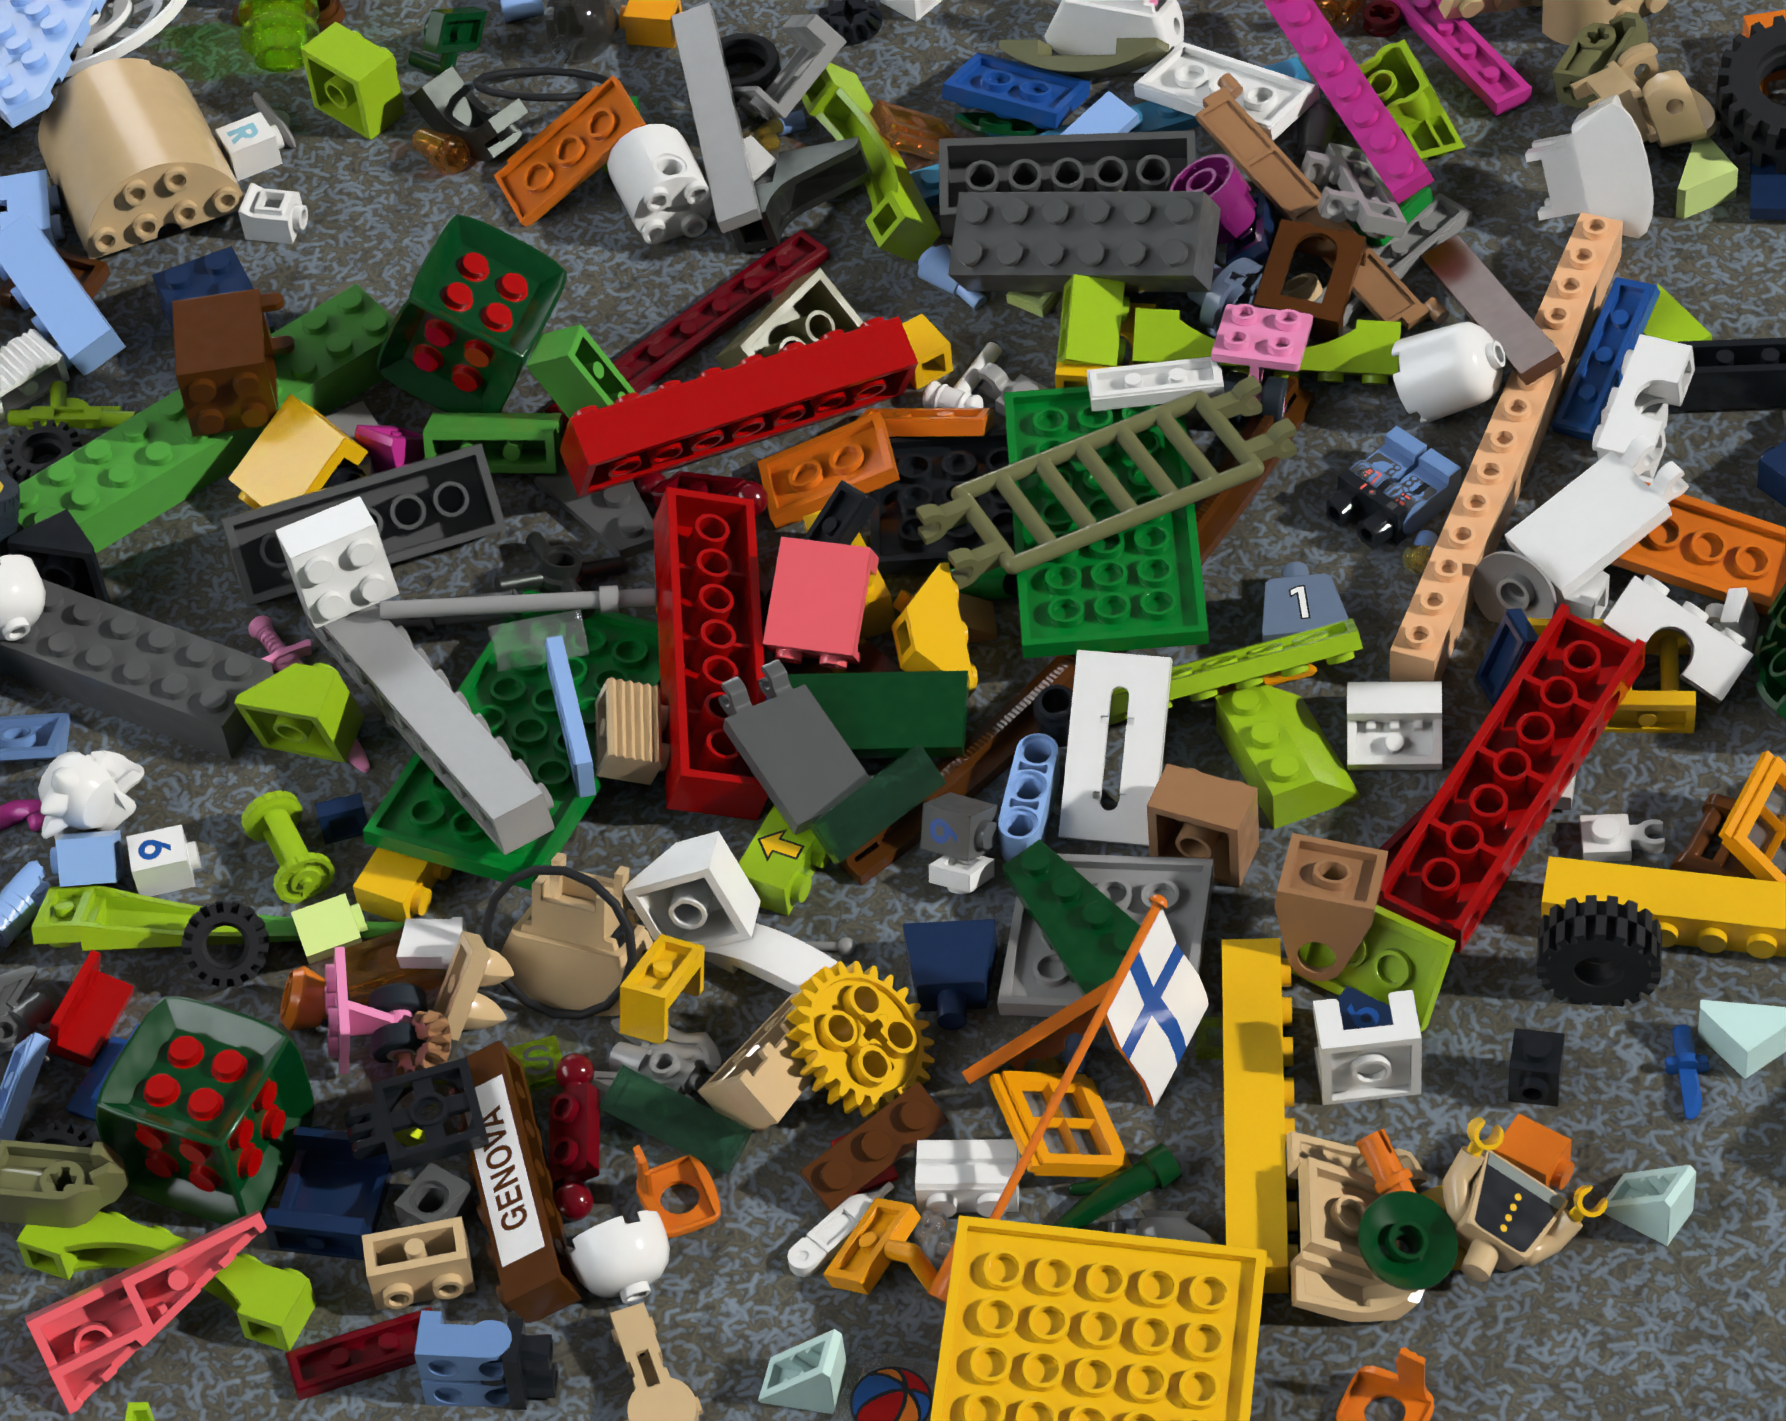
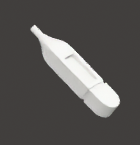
M888 1181L877 1191L853 1195L809 1231L805 1238H801L788 1251L787 1257L791 1272L800 1277H807L816 1273L828 1260H831L839 1252L875 1198L883 1199L894 1188L893 1184Z

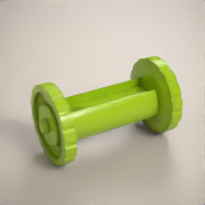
M277 790L265 793L254 799L245 808L241 817V825L246 835L252 838V840L258 842L267 841L280 866L273 878V888L280 900L289 904H297L326 891L334 880L335 869L330 859L324 856V854L308 852L296 826L301 820L303 810L298 798L291 792Z

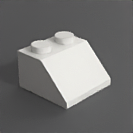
M719 831L676 842L627 883L624 888L625 895L654 941L660 934L703 945L705 950L752 938L761 902Z

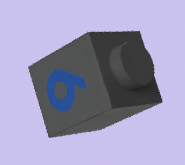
M952 792L923 803L921 849L967 862L993 851L998 837V825L996 823L997 805Z

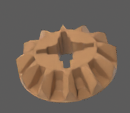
M432 1010L428 1012L417 1011L410 1023L415 1026L417 1038L427 1042L423 1043L422 1047L417 1050V1055L400 1051L394 1055L393 1059L398 1062L396 1068L397 1076L447 1063L452 1038L449 1022L444 1015Z

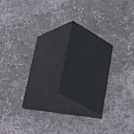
M68 509L9 537L7 545L10 554L24 555L31 558L41 579L111 604L95 549Z

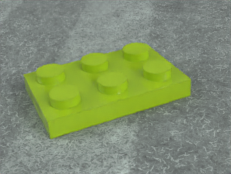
M1377 905L1371 928L1340 975L1327 981H1313L1302 977L1294 970H1292V974L1339 996L1346 986H1349L1389 1005V993L1413 990L1420 1031L1422 1032L1429 1024L1456 941ZM1307 943L1299 949L1301 958L1307 964L1314 967H1327L1336 960L1333 950L1322 943Z

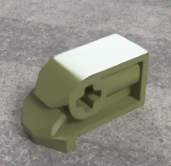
M1625 12L1623 15L1609 20L1610 24L1592 23L1578 32L1552 72L1559 103L1588 109V103L1598 98L1595 94L1577 100L1570 84L1608 68L1607 64L1613 60L1617 63L1620 55L1629 47L1648 43L1647 25L1638 13Z
M2 1139L0 1141V1222L60 1228L77 1227L90 1221L101 1208L115 1202L128 1186V1170L124 1159L104 1142L94 1141L92 1148Z

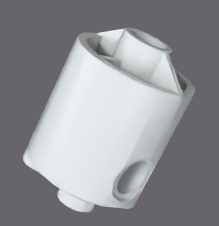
M648 124L635 128L621 137L610 151L607 161L608 173L643 239L649 244H657L683 235L690 238L701 235L707 228L706 220L710 216L713 201L709 184L684 137L677 129L665 124Z

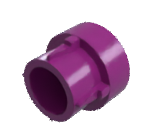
M1212 154L1194 161L1177 175L1170 186L1169 191H1204L1221 208L1217 245L1238 239L1249 229L1255 219L1254 208L1257 207V204L1249 194L1251 188L1227 155Z

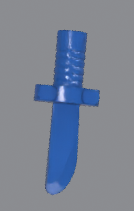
M1682 1024L1672 1029L1675 1056L1667 1057L1664 1060L1667 1074H1679L1684 1116L1687 1120H1693L1699 1115L1702 1108V1094L1697 1073L1707 1072L1709 1070V1062L1706 1055L1695 1053L1692 1028L1689 1025Z

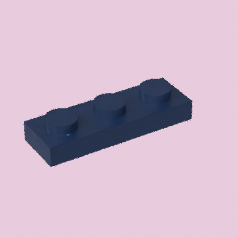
M1262 192L1252 197L1257 204V207L1254 208L1255 219L1252 225L1238 239L1227 243V265L1239 258H1249L1262 266L1269 258L1273 242L1275 206Z

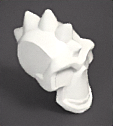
M106 750L91 752V755L87 754L86 756L74 751L65 752L57 756L46 769L38 787L39 798L42 803L41 813L46 815L42 825V837L48 839L54 836L56 840L64 834H72L75 830L97 828L99 831H112L116 829L136 809L135 801L125 794L142 780L144 768L128 760L122 754Z

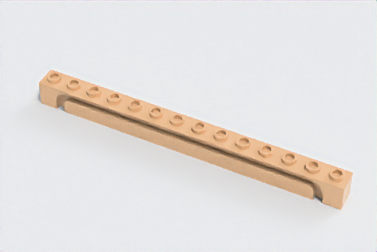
M1583 212L1580 213L1534 319L1537 326L1560 351L1565 363L1529 385H1525L1512 369L1390 648V682L1441 680L1475 600L1472 591L1474 570L1486 556L1495 553L1621 258L1623 221Z

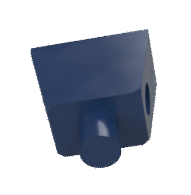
M995 919L903 924L906 956L916 1000L921 1005L919 1011H937V1023L943 1029L958 1030L963 1028L967 1023L966 1009H984L988 1006L998 953Z

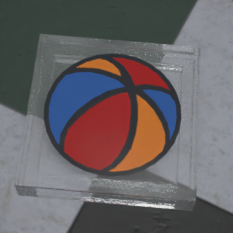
M859 1348L830 1421H930L938 1367Z

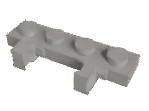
M1329 142L1325 154L1306 151L1300 168L1305 177L1320 187L1328 182L1333 185L1338 184L1341 190H1333L1325 186L1317 208L1321 217L1337 223H1341L1346 219L1353 222L1356 220L1361 230L1373 238L1385 239L1386 236H1392L1402 239L1407 222L1392 194L1362 149Z

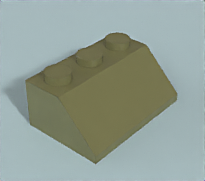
M818 268L795 279L715 358L726 370L738 366L741 360L749 356L761 354L765 358L778 354L781 348L791 343L803 342L804 345L819 341L821 336L833 330L842 329L846 333L859 329L860 325L864 322L821 268Z

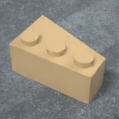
M799 992L791 994L698 1090L706 1102L736 1134L752 1130L759 1133L770 1125L778 1123L815 1077L813 1074L801 1076L799 1072L806 1065L804 1058H794L791 1056V1053L800 1047L799 1042L793 1041L786 1036L789 1031L796 1027L795 1024L786 1019V1016L796 1008L791 1003V999Z

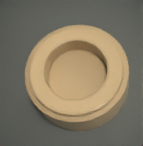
M1304 273L1286 281L1280 295L1315 301L1322 294L1323 288L1317 275Z

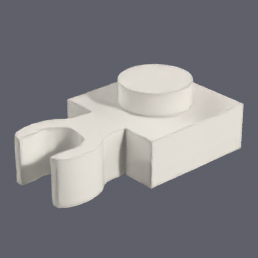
M1628 814L1580 815L1579 826L1583 860L1596 862L1631 861L1632 849H1640L1647 853H1660L1664 851L1665 838L1651 839L1647 837L1649 834L1663 833V821L1650 819L1638 825H1629Z

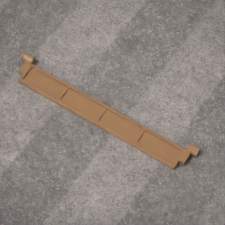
M1230 73L1222 75L1217 82L1221 89L1203 99L1205 109L1195 115V119L1287 220L1294 222L1306 221L1314 226L1332 230L1344 229L1359 235L1346 220L1337 223L1320 216L1317 208L1322 194L1235 100L1243 92V87ZM1366 243V262L1364 266L1359 265L1351 291L1379 321L1401 322L1407 330H1410L1429 317L1436 324L1443 323L1449 317L1450 312L1436 297H1431L1422 304ZM1321 257L1333 270L1336 260Z

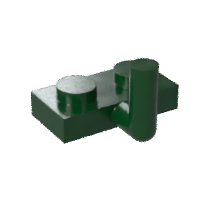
M474 6L431 10L424 26L425 39L422 49L434 54H441V58L413 50L408 58L409 65L437 75L451 66L455 69L458 52L475 51L480 46L487 11Z

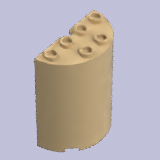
M119 58L97 63L78 72L67 80L57 90L58 96L48 112H43L38 133L40 153L54 184L59 186L63 204L89 259H96L158 238L159 229L168 223H175L181 229H185L239 211L245 196L190 89L170 69L167 71L151 65L149 60L137 58Z

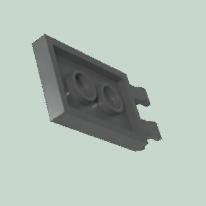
M778 659L761 666V670L766 677L759 679L758 684L769 700L752 706L747 689L738 676L721 683V688L726 694L720 696L718 701L722 709L730 716L725 718L723 730L795 835L876 800L878 788L807 686L804 684L794 689L791 687L787 671Z

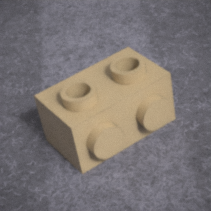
M462 1216L362 1235L366 1275L376 1310L387 1308L401 1309L413 1303L439 1298L453 1299L461 1294L476 1291L471 1252Z

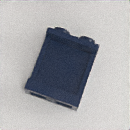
M315 1126L313 1128L295 1127L292 1138L296 1153L279 1208H268L264 1219L267 1227L265 1233L270 1249L365 1260L362 1235L375 1233L393 1174L388 1153L365 1160H356L352 1155V1144L349 1142L347 1132L332 1130L324 1126Z

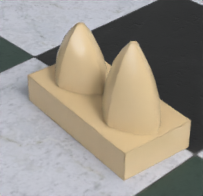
M466 931L461 932L433 1011L439 1012L446 1017L451 1029V1038L459 1041L463 1030L486 1029L506 1021L507 1017L502 1009L494 1001L485 995L477 993L479 987L497 985L514 976L510 964L500 953L487 948L480 935Z

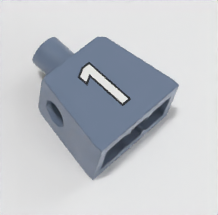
M1302 562L1286 564L1281 570L1282 578L1269 579L1265 583L1262 642L1349 619L1332 577L1326 573L1309 575L1307 565Z

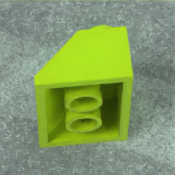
M1264 683L1249 688L1235 689L1215 696L1216 730L1247 784L1258 788V803L1273 829L1360 799V793L1302 696Z

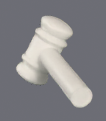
M987 343L954 387H949L948 384L941 385L938 381L930 382L923 393V407L983 408L982 397L976 394L972 395L971 393L982 380L978 377V372L988 362L995 363L1002 353L1001 348L996 343Z

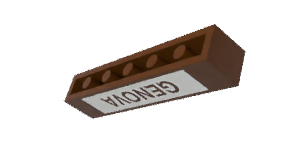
M498 1040L467 1056L490 1143L489 1146L469 1151L471 1164L467 1166V1170L472 1183L479 1192L481 1203L477 1204L479 1218L488 1230L491 1243L487 1244L486 1249L490 1261L498 1271L500 1283L496 1285L498 1298L508 1312L514 1311L521 1318H524L525 1322L531 1323L539 1321L581 1300L582 1297L577 1277L571 1268L565 1252L566 1246L569 1247L561 1214L555 1204V1190L523 1064ZM449 1087L450 1096L462 1093L457 1088ZM471 1111L460 1114L462 1124L458 1126V1133L465 1132L472 1119Z

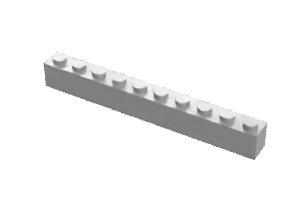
M302 605L308 625L320 642L504 855L555 829L549 812L550 809L554 808V802L542 782L538 784L533 782L527 766L521 759L516 761L512 759L511 752L501 736L494 738L484 717L480 713L472 714L471 708L462 692L457 691L454 693L443 671L440 668L435 671L432 669L425 651L421 647L413 648L411 639L403 626L395 627L392 619L380 618V605H372L316 629Z

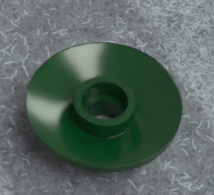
M962 112L954 115V122L957 125L980 137L1031 136L1036 134L1037 127L1032 123L1016 118L1004 119L997 117L995 114Z
M1410 1191L1390 1192L1373 1201L1361 1217L1358 1227V1245L1361 1255L1369 1269L1388 1285L1408 1291L1424 1290L1441 1282L1452 1270L1458 1254L1457 1233L1448 1214L1432 1199ZM1395 1241L1405 1242L1409 1247V1254L1400 1251Z

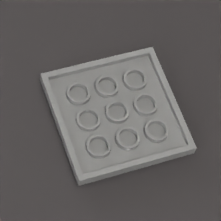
M1057 854L1140 926L1152 905L1149 898L1155 894L1164 896L1168 905L1167 909L1163 908L1175 941L1200 976L1215 876L1214 859ZM1016 896L997 1001L999 1015L1051 1017L1083 996L1077 985L1071 982L1064 971L1063 963L1054 949L1051 950L1043 938L1042 930L1035 919H1031Z

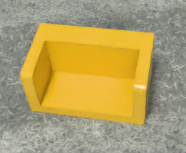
M663 934L659 935L620 985L619 1033L660 1045L668 1038V1009L681 992L699 997L704 990L705 946Z

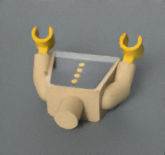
M1482 1117L1474 1118L1469 1122L1467 1135L1471 1142L1468 1146L1461 1147L1446 1173L1442 1185L1446 1213L1455 1227L1458 1244L1468 1250L1461 1264V1271L1472 1280L1487 1282L1494 1268L1507 1273L1519 1265L1532 1267L1558 1253L1583 1227L1581 1220L1585 1216L1594 1218L1605 1212L1608 1200L1604 1197L1594 1208L1585 1209L1582 1204L1583 1198L1592 1190L1593 1186L1589 1184L1582 1185L1574 1193L1573 1201L1575 1206L1570 1211L1564 1209L1569 1200L1491 1151L1499 1147L1503 1142L1504 1132L1499 1125L1496 1124L1487 1139H1479V1133L1485 1125V1120Z

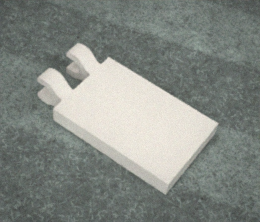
M1644 434L1637 436L1631 441L1621 458L1610 451L1505 534L1508 545L1516 553L1535 562L1546 573L1554 590L1564 600L1672 516L1668 503L1681 496L1689 488L1688 484L1681 478L1685 475L1684 471L1673 461L1666 463L1660 468L1649 486L1639 477L1643 472L1652 469L1660 461L1659 457L1652 451L1655 448V444Z

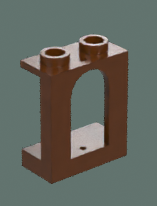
M1281 219L1253 306L1275 310L1291 309L1299 313L1313 315L1309 340L1326 343L1343 335V316L1359 265L1364 266L1366 262V236L1357 235L1352 231L1344 229L1332 230L1318 227L1306 221L1294 222ZM1294 251L1336 260L1322 303L1280 295Z

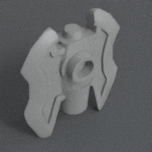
M620 1018L611 1021L613 1029L618 1033ZM668 1024V1038L662 1045L621 1034L634 1044L625 1042L615 1044L609 1056V1068L614 1072L595 1071L591 1084L600 1089V1104L605 1107L620 1105L639 1110L650 1122L674 1118L697 1107L696 1101L690 1096L692 1090H699L702 1085L703 1078L700 1075V1069L707 1068L709 1072H716L721 1067V1057L717 1045L707 1032L686 1033L674 1029Z

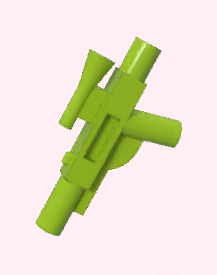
M54 381L50 385V406H31L30 410L10 409L8 412L9 426L19 427L25 425L28 430L34 428L32 422L40 420L41 426H46L47 420H55L57 427L62 421L68 423L69 428L73 427L74 429L114 428L138 413L137 411H123L121 406H89L82 399L67 398V384L63 381Z

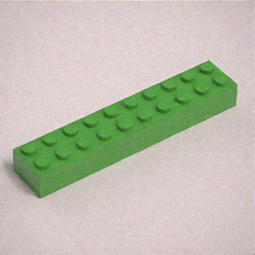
M357 283L271 334L272 337L289 335L293 337L295 349L291 353L275 355L279 408L287 397L292 394L324 416L385 379L377 371L376 362L394 317ZM178 389L20 483V507L16 533L68 509L93 545L95 553H98L235 470L266 426L193 437L181 392Z

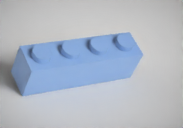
M27 213L0 232V277L4 282L9 278L12 279L16 286L10 292L25 311L32 307L37 314L31 319L32 323L46 340L51 336L55 339L57 345L54 348L63 355L67 369L74 365L84 376L96 370L126 347L45 234Z

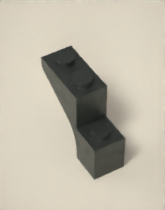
M859 137L779 152L773 182L754 185L762 219L731 230L739 253L779 246L784 230L796 217L867 181L871 175V168Z

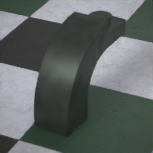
M453 66L426 83L409 97L424 120L439 136L474 160H491L524 137L517 120L528 113V110L518 98L501 111L494 110L482 103L470 91Z

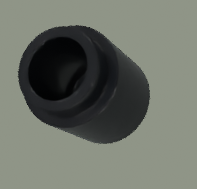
M1053 684L1045 687L1035 698L1033 710L1038 733L1049 735L1055 739L1058 747H1066L1068 745L1073 690L1063 685Z

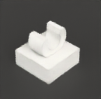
M1746 587L1729 588L1724 605L1712 603L1706 606L1705 612L1710 616L1706 623H1713L1712 627L1721 633L1725 627L1738 633L1749 642L1745 649L1751 652L1760 618Z

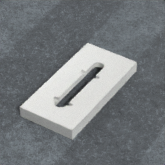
M1077 650L1058 835L1060 839L1149 846L1147 804L1162 775L1173 662L1171 657ZM1125 688L1129 692L1119 793L1120 799L1118 806L1108 811L1103 809L1101 805L1111 696L1115 689Z

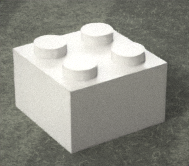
M360 496L275 530L299 599L315 629L375 605L380 601L399 595L377 526Z

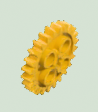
M842 961L837 962L831 968L825 966L799 986L801 992L791 999V1003L796 1008L786 1016V1019L795 1024L796 1027L789 1031L786 1036L793 1041L799 1042L800 1047L794 1050L791 1056L794 1058H804L806 1065L799 1072L801 1076L813 1074L816 1077L812 1090L816 1092L825 1087L829 1090L827 1098L829 1105H832L841 1098L843 1099L845 1113L849 1114L859 1107L862 1117L867 1118L875 1111L879 1112L918 1081L923 1085L930 1080L931 1076L925 1069L932 1065L935 1059L924 1052L934 1045V1040L922 1036L921 1033L922 1030L930 1025L929 1021L917 1020L914 1015L921 1005L919 1003L908 1005L905 1001L909 989L904 987L896 992L892 988L893 975L890 974L883 980H879L877 966L873 965L863 972L859 961L853 962L847 968Z

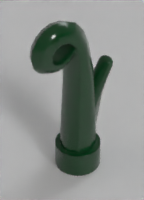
M1159 1143L1141 1154L1139 1161L1126 1168L1101 1178L1071 1184L1068 1187L1070 1195L1086 1196L1061 1215L1052 1226L1081 1229L1156 1187L1163 1189L1182 1177L1179 1165L1169 1149L1164 1144Z

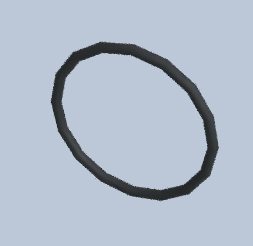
M522 67L482 73L473 79V85L477 91L494 97L511 100L519 98L524 101L560 102L579 100L589 91L571 93L515 92L493 88L482 83L503 77L554 75L592 80L603 84L609 77L576 69Z
M534 865L508 876L490 896L482 923V931L486 947L495 951L492 923L497 905L515 883L535 875L566 876L582 883L595 891L612 908L624 931L627 963L620 985L636 966L637 953L634 929L620 902L596 879L567 866ZM510 979L500 983L524 1006L555 1019L583 1020L609 1010L620 999L619 985L604 1002L583 1010L554 1009L529 998Z

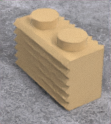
M613 677L608 678L595 701L596 776L651 785L657 773L665 770L669 759L668 743H662V732H664L668 720V706L661 704V690L658 685L651 686L649 683L642 685L640 682L633 683L631 680L625 682L623 679L615 680Z

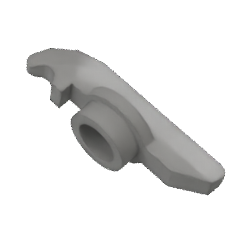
M254 92L253 101L257 110L262 113L269 126L275 124L278 127L284 144L286 143L291 149L296 148L295 139L289 130L291 123L289 115L285 111L273 110L258 92Z

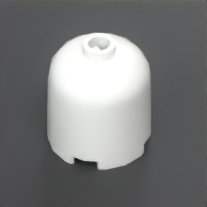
M1459 322L1400 339L1395 342L1391 353L1392 357L1399 356L1400 372L1393 374L1398 396L1409 414L1418 412L1421 415L1420 423L1422 424L1479 405L1493 398L1500 388L1503 367L1506 364L1505 352L1498 341H1494L1483 327L1471 322Z

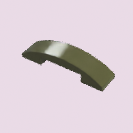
M1117 38L1116 55L1053 56L1052 46L1039 39L999 40V48L1030 66L1075 78L1087 79L1105 78L1133 72L1152 64L1169 53V44L1158 38Z

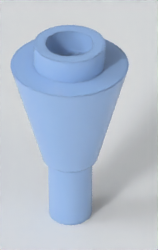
M947 245L928 248L918 261V277L953 295L960 296L974 310L986 303L987 297L980 291H967L948 275L951 250Z

